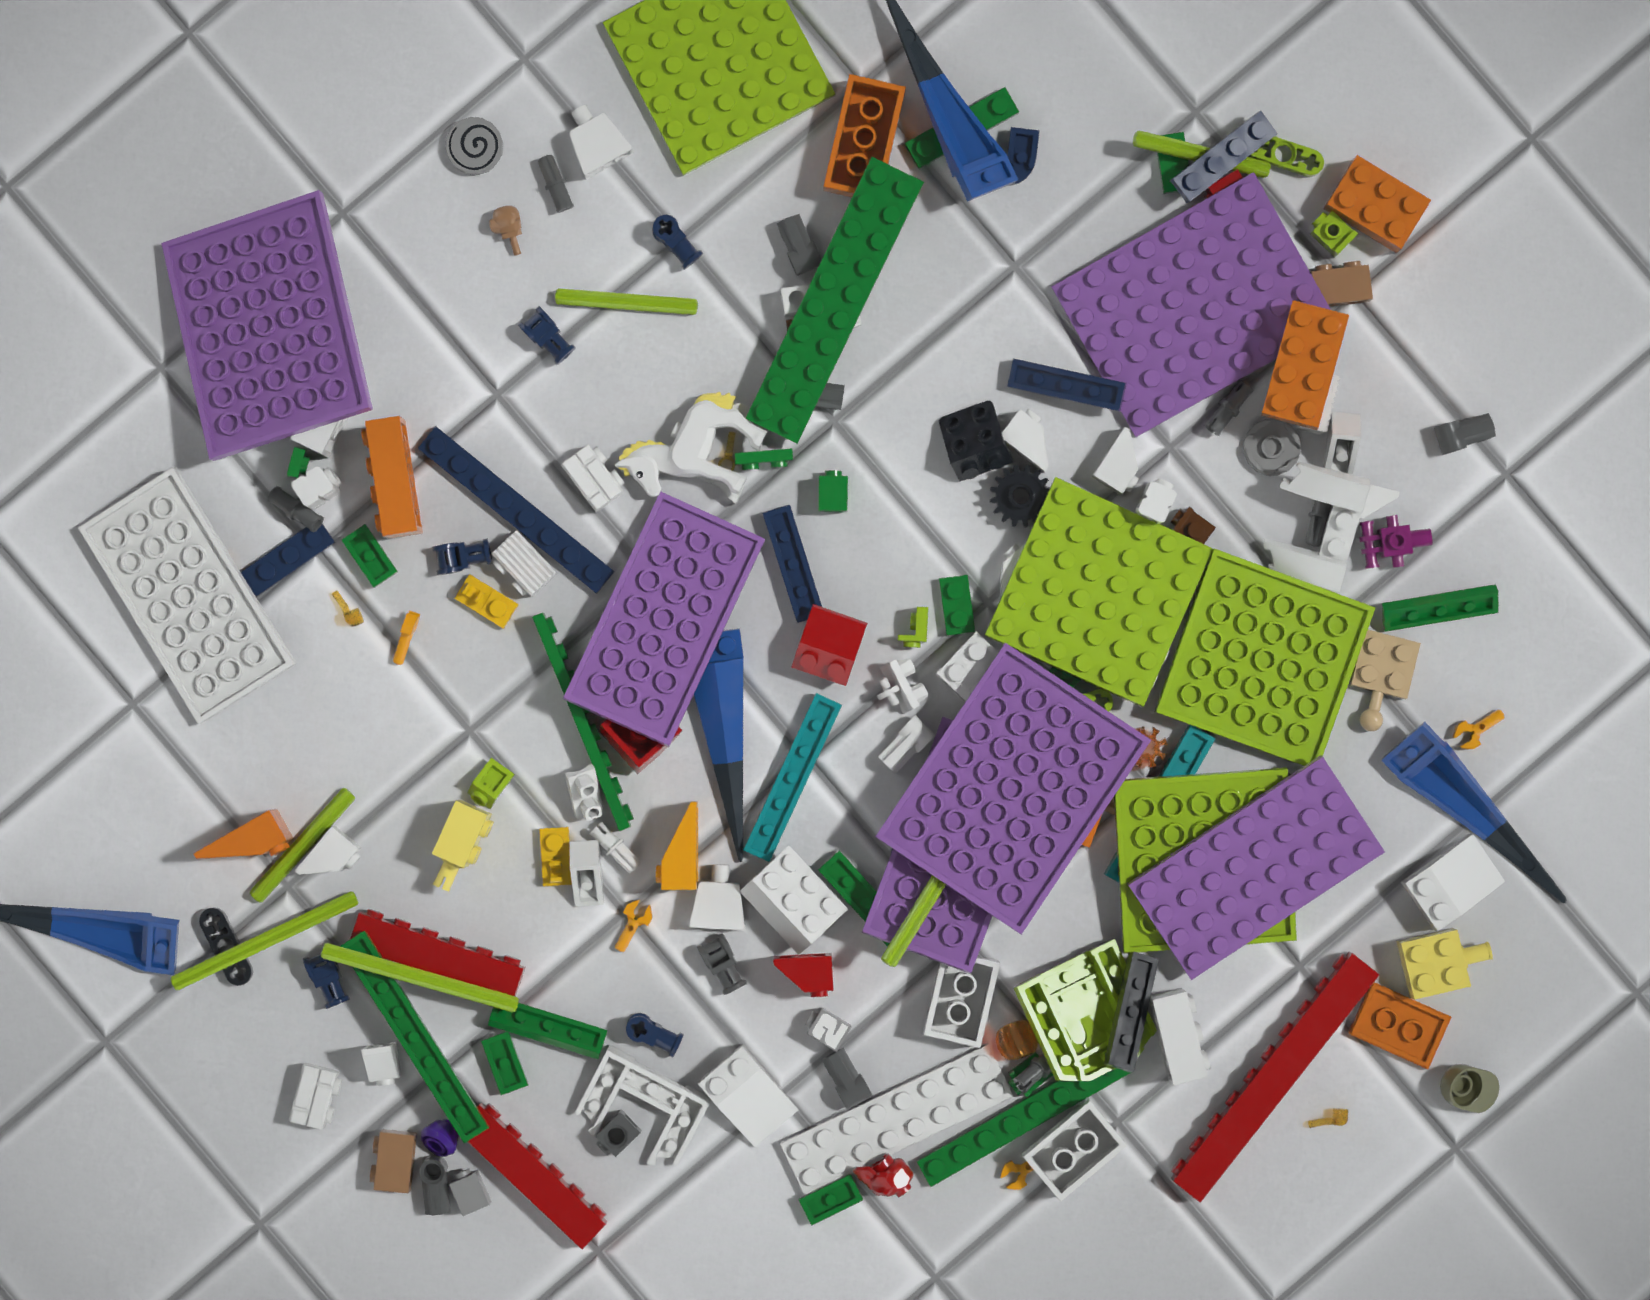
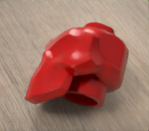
M889 1153L882 1156L884 1159L873 1163L871 1167H856L853 1170L858 1179L866 1184L869 1190L877 1196L890 1197L896 1194L897 1197H901L912 1187L909 1183L913 1178V1171L903 1159H893Z

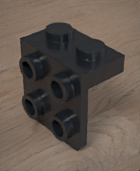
M985 401L940 418L939 425L948 458L960 482L966 479H973L980 474L1000 469L1014 462L1012 454L1003 438L996 410L991 401Z

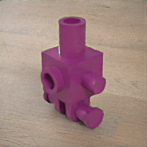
M1398 515L1386 516L1387 528L1378 529V535H1374V521L1359 522L1362 530V537H1359L1360 542H1364L1365 549H1361V555L1365 554V569L1380 567L1376 554L1379 552L1381 558H1392L1393 568L1404 567L1403 555L1413 554V548L1431 546L1433 544L1431 529L1410 531V525L1399 526ZM1374 541H1379V547H1375Z

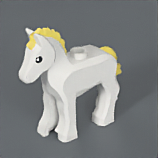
M721 392L705 393L696 399L694 405L688 410L683 422L677 421L671 434V438L675 439L672 446L660 441H637L636 444H631L630 448L624 449L623 454L618 457L620 461L615 464V467L624 470V476H632L650 497L659 496L662 490L659 481V472L678 477L700 478L707 483L718 486L726 494L727 498L737 504L745 487L744 483L747 477L708 461L714 444L716 430L718 428H733L742 433L748 439L750 446L758 451L761 448L766 433L770 430L761 426L757 427L752 424L753 422L745 419L751 407L743 403L734 404L736 396H732L730 393L721 395Z

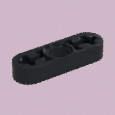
M213 907L202 912L199 924L215 956L221 953L218 944L223 938L232 940L234 947L241 944L223 910ZM212 913L213 916L219 915L221 920L217 922L220 931L226 927L228 933L221 934L213 939L212 934L217 933L213 925L208 926L206 924V921L209 920L208 914ZM248 958L237 962L239 968H246L247 972L243 974V980L240 977L234 978L232 976V973L235 971L234 965L223 969L227 980L231 984L240 986L251 980L253 967Z

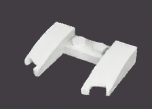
M1298 462L1296 466L1300 473L1291 482L1283 478L1279 488L1330 504L1332 507L1319 552L1264 539V549H1271L1274 563L1268 564V567L1315 586L1340 592L1353 539L1370 489V479Z
M610 1045L575 1111L576 1115L582 1111L585 1112L594 1124L588 1131L591 1135L596 1136L619 1089H622L671 1115L647 1164L656 1165L657 1157L674 1158V1166H678L711 1099L706 1094L689 1085L684 1087L634 1061L635 1058Z

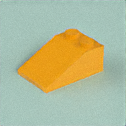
M698 801L690 803L661 860V865L656 866V883H661V890L698 889Z

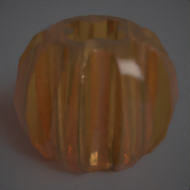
M1145 726L1136 728L1137 731L1151 739L1153 745L1150 747L1152 753H1142L1135 766L1141 768L1143 760H1147L1148 769L1157 767L1154 762L1155 756L1164 761L1167 753L1160 752L1159 749L1162 745H1168L1166 737L1158 741L1156 735L1160 730L1153 726L1149 735L1145 733Z
M1027 1020L1009 1023L1002 1026L996 1033L997 1049L1007 1060L1015 1061L1033 1054L1038 1048V1041Z

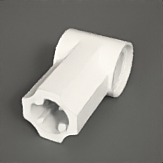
M916 715L897 733L898 736L878 756L895 774L916 752L919 753L936 736Z

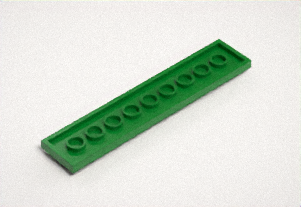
M871 157L745 419L798 444L924 184L923 181Z

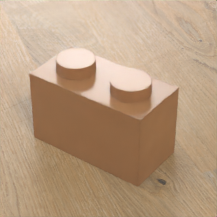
M1361 261L1343 263L1344 268L1332 269V264L1315 266V271L1310 272L1329 307L1365 303L1373 299L1369 265H1361Z
M383 1129L380 1131L379 1136L374 1137L373 1153H377L376 1165H371L370 1182H374V1190L407 1194L411 1191L417 1133Z

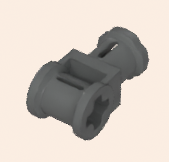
M723 933L719 934V938L704 946L701 944L697 946L707 968L711 970L713 975L716 974L724 988L722 991L724 995L747 984L746 980L741 979L734 965L737 963L734 953ZM720 947L722 948L721 950H719V951H717V952H715V953H713V954H709L710 952H712V951H714V950H716V949H718V948H720ZM725 971L728 972L733 982H730Z

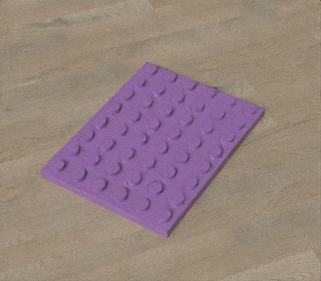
M1254 172L1052 286L1102 378L1127 383L1121 412L1135 437L1140 436L1277 359L1293 300L1331 310Z
M320 190L161 243L210 460L216 461L373 410L325 199Z
M1005 643L875 837L1022 935L1151 739Z

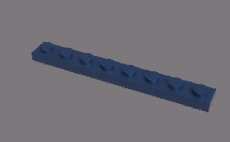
M437 426L434 427L418 447L420 451L596 594L614 574V570Z

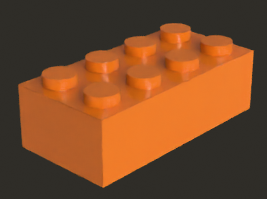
M849 74L823 191L852 198L871 157L889 164L905 96V86Z
M1295 300L1292 301L1261 416L1318 430L1349 319L1348 314Z
M400 416L365 421L366 428L361 429L363 444L369 448L370 457H366L368 474L374 477L375 485L370 486L372 502L376 503L379 509V514L375 515L377 532L382 533L383 537L388 539L423 534L406 421Z

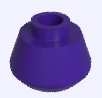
M436 1120L422 1129L421 1141L429 1151L441 1157L455 1153L459 1135L449 1120Z

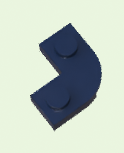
M1011 127L1007 156L1018 180L1008 186L1024 181L1033 171L1036 163L1040 130Z

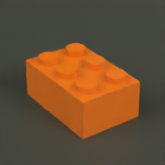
M1357 155L1352 160L1323 209L1329 213L1333 210L1347 224L1393 252L1398 253L1403 248L1431 199Z

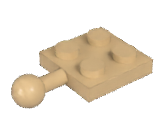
M1372 630L1367 631L1350 681V686L1372 691L1369 708L1360 716V724L1365 730L1376 731L1382 726L1383 716L1380 713L1384 694L1405 700L1408 698L1421 643Z

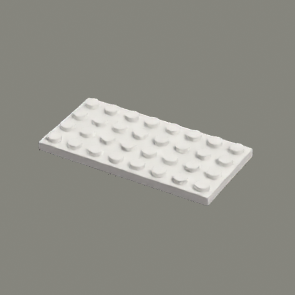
M176 467L170 468L78 527L198 724L207 721L297 664Z

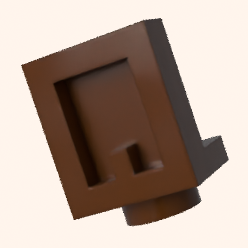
M1190 506L1185 511L1180 508L1170 522L1174 525L1171 530L1202 544H1205L1216 528L1194 512V509Z

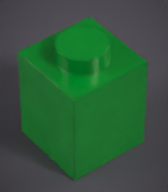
M825 471V476H819L818 511L847 512L848 476H842V471Z

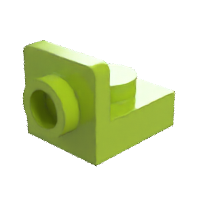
M917 607V613H911L910 630H916L915 635H898V641H903V647L920 648L921 642L927 643L928 607Z
M491 758L471 783L467 793L476 804L491 809L515 774Z

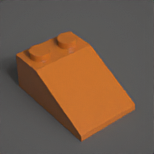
M272 809L193 854L196 859L263 855L268 853L270 856H276L290 848L288 842L294 838L279 811Z

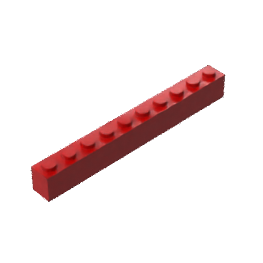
M1348 952L1346 956L1342 953L1332 965L1335 970L1328 978L1323 976L1314 988L1316 994L1310 1001L1305 999L1296 1011L1299 1014L1293 1023L1288 1021L1278 1034L1281 1037L1275 1046L1270 1044L1260 1057L1263 1060L1257 1069L1252 1067L1244 1076L1242 1081L1245 1084L1239 1092L1234 1090L1225 1101L1227 1107L1221 1115L1218 1112L1214 1114L1207 1124V1127L1210 1129L1203 1137L1198 1135L1189 1146L1191 1153L1185 1160L1180 1158L1171 1169L1173 1173L1172 1181L1200 1203L1380 975L1353 953Z

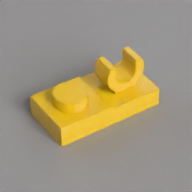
M471 574L468 575L454 598L503 629L519 606L518 603Z
M569 827L540 828L543 886L572 885Z

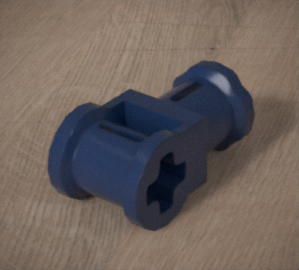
M666 214L656 218L652 228L654 238L658 242L663 243L670 252H673L682 263L681 267L683 270L687 269L703 255L701 250L697 251L688 241L687 236L679 228L678 222L673 216ZM661 223L665 226L668 224L672 225L670 235L666 232L662 235L659 233Z
M540 306L536 308V312L525 323L520 322L518 324L535 344L537 343L541 349L545 348L555 358L554 363L556 365L563 362L576 349L573 344L569 345L559 334L561 331L556 326V323ZM554 341L561 350H558L552 342Z
M488 538L483 539L481 543L466 545L465 542H454L432 547L433 552H436L439 570L436 571L437 575L461 572L465 569H470V565L483 562L492 564ZM482 552L481 554L470 555L472 553Z
M321 954L311 958L308 956L303 958L308 976L314 983L315 988L320 987L326 1001L324 1005L326 1009L350 1000L349 996L344 994L339 982L342 975L337 962L323 959ZM324 961L327 962L326 964L320 967H316V965L319 963H322Z
M635 1013L630 1016L626 1026V1033L632 1041L643 1042L652 1047L656 1046L667 1051L672 1058L684 1036L682 1033L675 1034L663 1028L661 1024L652 1021L644 1013ZM640 1021H643L646 1031L641 1030L639 1034L635 1033V1027L632 1024H638Z

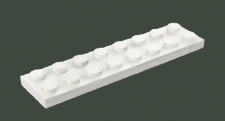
M988 1043L981 1048L975 1049L780 1142V1145L806 1196L854 1173L853 1170L856 1167L869 1166L884 1159L882 1156L886 1153L892 1155L1014 1096Z

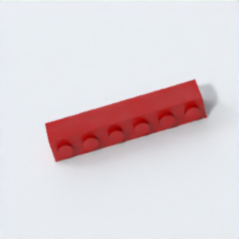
M367 909L366 913L360 912L358 914L350 939L366 930L383 958L516 997L526 968L520 965V959L504 955L503 959L492 956L494 951L482 946H477L476 950L465 947L466 941L450 936L448 941L439 938V932L422 927L421 931L410 928L412 923L399 918H395L394 922L383 919V913L372 909Z
M481 1102L477 1108L486 1120L489 1128L467 1142L583 1250L606 1225L607 1220L604 1218L607 1215L606 1212L596 1203L590 1205L583 1198L586 1195L584 1191L575 1183L569 1185L562 1178L565 1174L554 1163L548 1165L541 1158L543 1153L534 1144L530 1143L527 1145L520 1139L522 1133L513 1124H504L499 1119L501 1113L493 1105L488 1103L485 1106Z

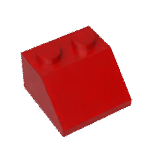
M813 604L791 668L846 686L868 623Z
M605 720L600 725L599 732L637 775L667 748L665 745L610 720ZM678 727V730H677V732H676V734H675V736H674L672 742H673V741L677 738V736L682 732V729H681L680 727Z
M832 953L774 956V966L803 992H810L811 997L828 996V991H834Z

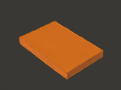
M1374 982L1367 990L1348 1034L1425 1069H1429L1452 1017Z

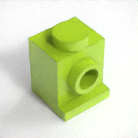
M1333 210L1328 216L1323 212L1312 223L1315 229L1310 233L1334 258L1358 235ZM1329 226H1335L1338 229L1336 236L1328 233Z

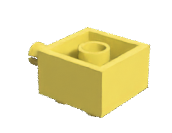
M463 800L455 801L432 852L433 855L443 860L442 866L433 882L434 886L441 887L446 877L442 889L450 892L459 868H466L470 864L473 865V863L477 862L482 851L478 844L482 837H488L494 821L490 820L492 813Z
M1454 928L1396 941L1409 997L1414 1000L1471 987L1467 971L1468 965L1485 960H1493L1489 942L1464 948L1461 945L1458 930Z

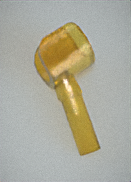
M729 432L725 454L718 463V466L722 467L723 460H730L732 462L731 471L736 466L735 459L733 458L735 432Z
M338 590L332 593V596L341 607L345 621L350 626L354 627L364 623L359 608L350 610Z
M1333 1108L1332 1117L1308 1121L1309 1128L1323 1125H1345L1348 1121V1109Z

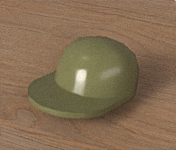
M1455 1064L1444 1073L1441 1079L1440 1090L1442 1096L1449 1104L1461 1110L1482 1113L1495 1103L1499 1094V1081L1496 1075L1490 1071L1466 1064Z

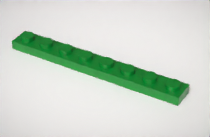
M542 612L532 618L565 695L575 672L574 670L568 671L564 662L569 657L563 643L557 644L553 635L558 630L552 616L547 618L545 613ZM567 701L619 831L631 827L630 821L634 817L628 803L623 805L619 794L623 793L617 776L612 778L608 767L612 766L607 751H601L597 741L601 739L598 728L595 723L590 725L586 714L590 713V711Z
M366 930L340 946L383 959ZM353 967L463 1143L488 1129L489 1125L397 979Z
M1115 1068L1087 1082L1055 1081L916 1162L930 1187L1132 1072Z

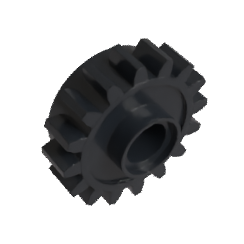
M1016 464L1012 473L1006 468L1003 469L1005 476L1003 479L998 476L995 477L994 480L999 485L998 487H990L989 491L995 493V497L991 498L989 503L997 504V508L993 513L998 514L1001 512L1003 514L1001 522L1004 523L1007 519L1012 520V527H1015L1018 522H1022L1024 528L1028 527V520L1031 519L1035 522L1049 489L1044 487L1049 481L1048 478L1042 480L1038 478L1041 472L1039 469L1032 474L1030 473V465H1026L1024 471H1020L1018 464ZM1019 488L1026 490L1029 495L1028 501L1024 504L1016 503L1013 499L1014 490Z

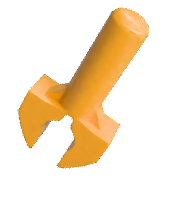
M409 610V613L406 614L393 657L395 664L402 665L404 663L410 640L417 629L420 614Z
M1498 709L1474 725L1468 724L1466 720L1457 724L1453 738L1458 737L1465 731L1473 732L1470 735V740L1460 745L1459 748L1475 749L1480 746V734L1505 718L1504 713Z
M640 899L627 904L623 911L627 915L628 922L615 944V949L620 952H625L638 926L643 924L649 926L653 918L651 906L648 905L645 915L635 920L634 910L638 906Z
M1010 1160L1004 1164L1000 1178L1002 1179L1010 1172H1020L1017 1180L1008 1184L1006 1188L1021 1190L1027 1186L1025 1182L1027 1174L1034 1169L1027 1161L1022 1164H1015Z

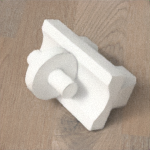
M911 659L898 662L894 660L880 668L885 679L879 681L884 691L877 695L879 700L887 697L892 707L899 704L903 714L920 706L919 703L928 696V692L922 683L910 687L906 679L907 676L916 672Z
M590 764L580 771L565 773L576 819L585 817L589 821L603 815L602 810L604 809L594 766Z

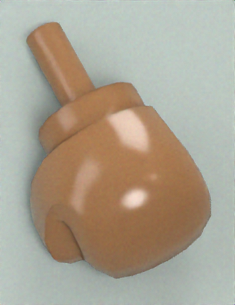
M514 206L499 207L494 210L493 217L489 220L490 229L493 233L501 234L502 240L509 238L514 256L519 255L521 251L516 236L522 234L519 211Z

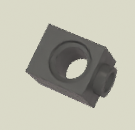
M621 1110L596 1134L595 1137L599 1140L596 1144L607 1156L612 1153L616 1157L642 1130ZM613 1128H620L624 1132V1140L620 1143L611 1141L609 1131Z

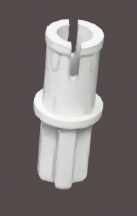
M603 821L590 832L589 835L598 840L599 844L607 851L606 855H611L628 873L633 872L641 863L623 844L624 839H619Z

